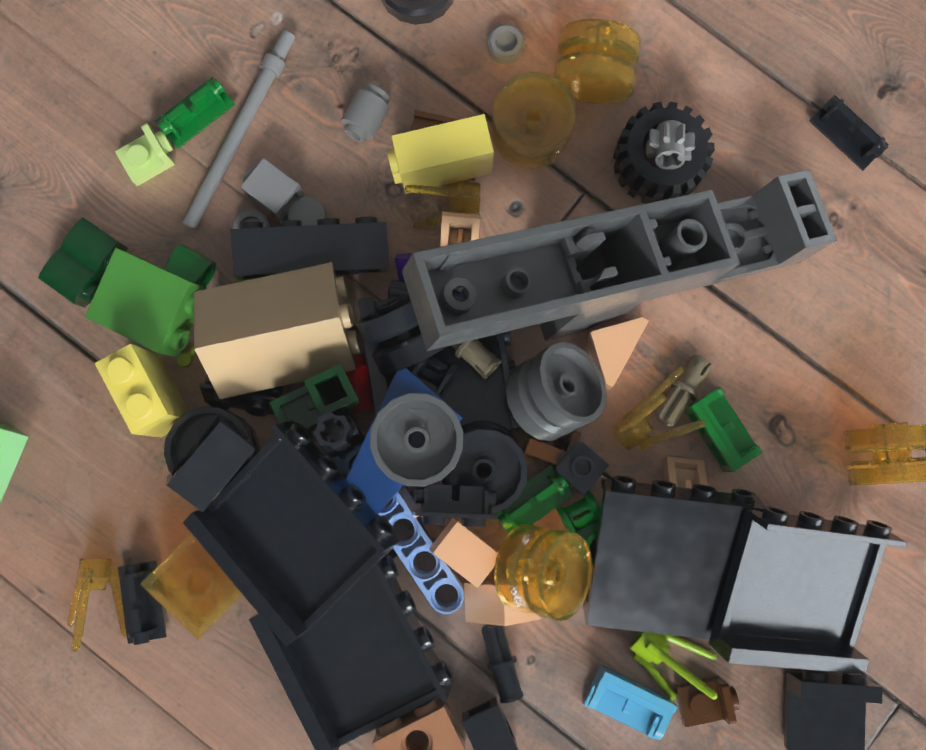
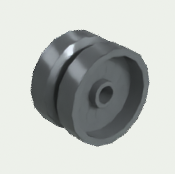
M564 342L550 345L535 357L516 366L510 373L506 386L507 402L514 419L525 432L538 440L546 441L561 438L575 431V429L597 420L605 409L607 398L605 381L597 364L585 351L574 344Z
M408 393L391 400L378 412L371 427L370 449L376 465L389 479L405 486L425 487L442 480L456 467L463 451V430L457 414L444 401L429 394ZM415 431H419L425 436V443L419 448H414L409 443V436Z

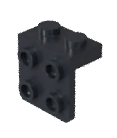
M803 669V673L786 672L784 746L786 750H865L866 703L882 704V687L868 680L867 674L842 672V676L828 675L827 671Z

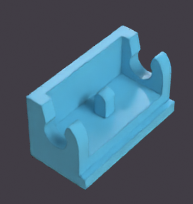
M600 664L583 701L585 706L597 710L659 741L665 734L673 713L675 714L678 707L670 697Z

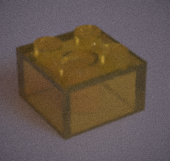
M192 533L140 584L197 640L242 595Z

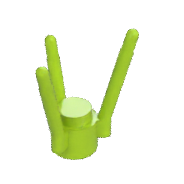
M638 631L629 646V649L634 652L632 658L647 670L672 700L677 698V694L651 661L656 665L663 661L712 700L717 699L718 695L714 690L667 654L671 646L666 643V640L710 660H716L717 655L714 652L676 635Z

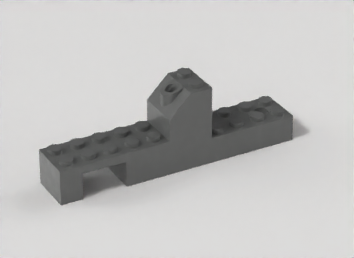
M804 170L777 176L753 196L717 203L713 190L415 252L403 268L402 274L426 350L430 351L536 324L540 325L545 341L577 334L624 315L643 301L801 263L837 241V238L810 170ZM452 291H459L464 296L465 301H456L452 296Z

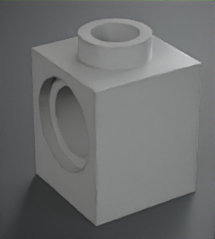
M264 158L258 165L254 164L247 170L243 177V184L240 187L248 198L279 221L286 220L290 206L297 199L303 198L305 195L296 181Z

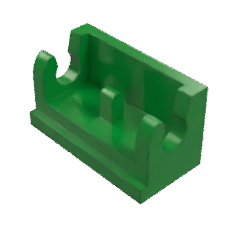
M717 387L689 404L684 411L722 471L735 472L746 463L758 457L763 451L749 435L726 399L722 387Z

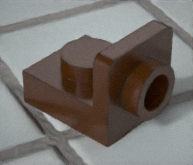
M573 431L569 434L564 451L558 449L560 442L557 440L546 441L529 438L523 454L557 466L572 447L579 442L581 433Z
M720 676L701 679L717 693L718 697L715 700L709 698L690 682L674 685L682 724L685 727L725 720L728 724L737 723L735 710H739L740 705L736 690L733 686H729Z

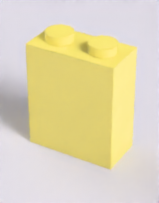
M485 114L391 136L394 149L387 150V155L395 184L403 183L405 194L492 174L494 150Z
M129 344L95 363L131 434L162 438L168 434L173 423L189 411L159 354Z

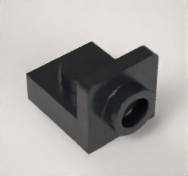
M579 441L556 466V472L569 482L568 485L577 493L585 495L609 467V464L587 445Z

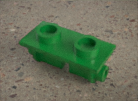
M212 76L170 110L160 115L155 122L175 147L179 149L234 107L235 103L227 95L218 80Z
M551 464L526 482L520 497L507 509L494 514L498 515V520L513 539L574 494L569 489L566 480L556 472V469Z

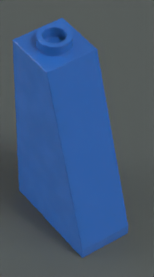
M407 368L396 372L378 412L391 400L408 393L429 394L438 399L440 398ZM457 414V417L460 421L462 417L459 414ZM370 427L346 480L349 484L357 486L364 493L366 503L378 515L401 489L403 484L389 479L376 465L370 449ZM419 431L411 433L409 436L410 445L414 448H419L421 445H424L425 436Z

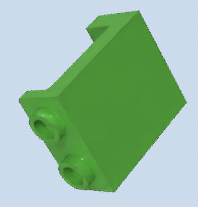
M115 247L85 318L159 354L178 357L189 342V332L194 323V292L208 288L188 281L148 262L144 258Z

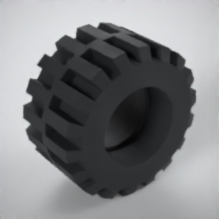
M662 102L653 103L650 111L645 106L638 110L635 117L632 115L627 121L614 150L613 159H616L613 168L615 174H621L618 180L620 186L628 185L630 187L627 194L633 199L638 194L642 196L641 203L647 204L651 200H656L657 202L690 195L706 176V172L713 162V158L710 156L715 151L714 143L708 142L713 134L710 127L703 129L702 124L705 120L700 114L696 118L690 115L693 110L692 108L685 106L683 110L677 109L678 103L669 102L667 107L663 108ZM668 120L684 123L685 133H695V149L692 150V159L690 161L685 160L684 164L675 170L656 168L647 160L643 150V144L649 140V130H656L660 123Z

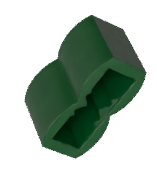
M82 217L68 232L61 247L46 262L38 279L73 304L85 308L88 304H91L115 247L127 251L128 247L94 223Z

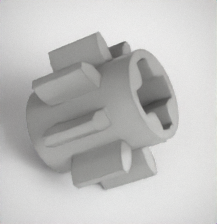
M668 120L660 123L656 130H649L646 156L655 157L657 166L669 170L681 167L685 160L690 161L692 159V150L695 149V133H685L684 123Z

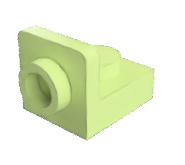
M148 123L141 126L144 132L143 136L115 151L131 181L136 186L175 165L169 155V152L174 149L162 130L156 133Z

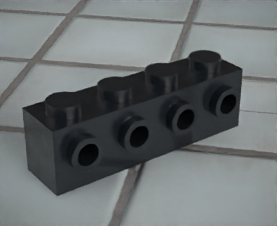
M377 217L355 218V223L340 224V219L324 218L318 219L317 225L302 226V221L300 220L279 221V227H263V222L240 223V229H231L233 276L238 280L256 279L331 262L336 275L388 272L389 269L386 222H378Z

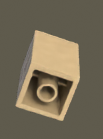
M332 262L194 292V349L219 399L302 382L340 363L345 372L356 370L354 354L360 353V345L356 330L351 331L350 327L356 325L355 313L352 303L345 304L344 300L348 299L345 279L343 276H336Z

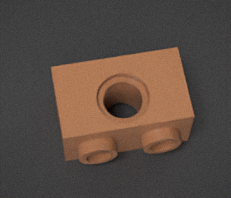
M432 700L414 709V714L402 720L398 717L378 727L379 732L375 734L372 743L375 750H465V739L446 700L443 702L442 700L438 702ZM414 730H420L428 736L429 740L422 746H415L410 743L407 735Z

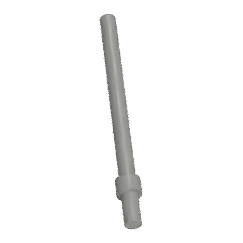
M283 30L271 54L266 53L259 67L262 71L182 221L186 226L196 230L275 78H279L286 64L283 61L296 38L292 33Z

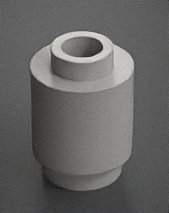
M364 84L362 89L356 91L341 119V123L345 127L344 133L358 142H364L365 139L373 140L389 111L388 103L390 96L375 85Z

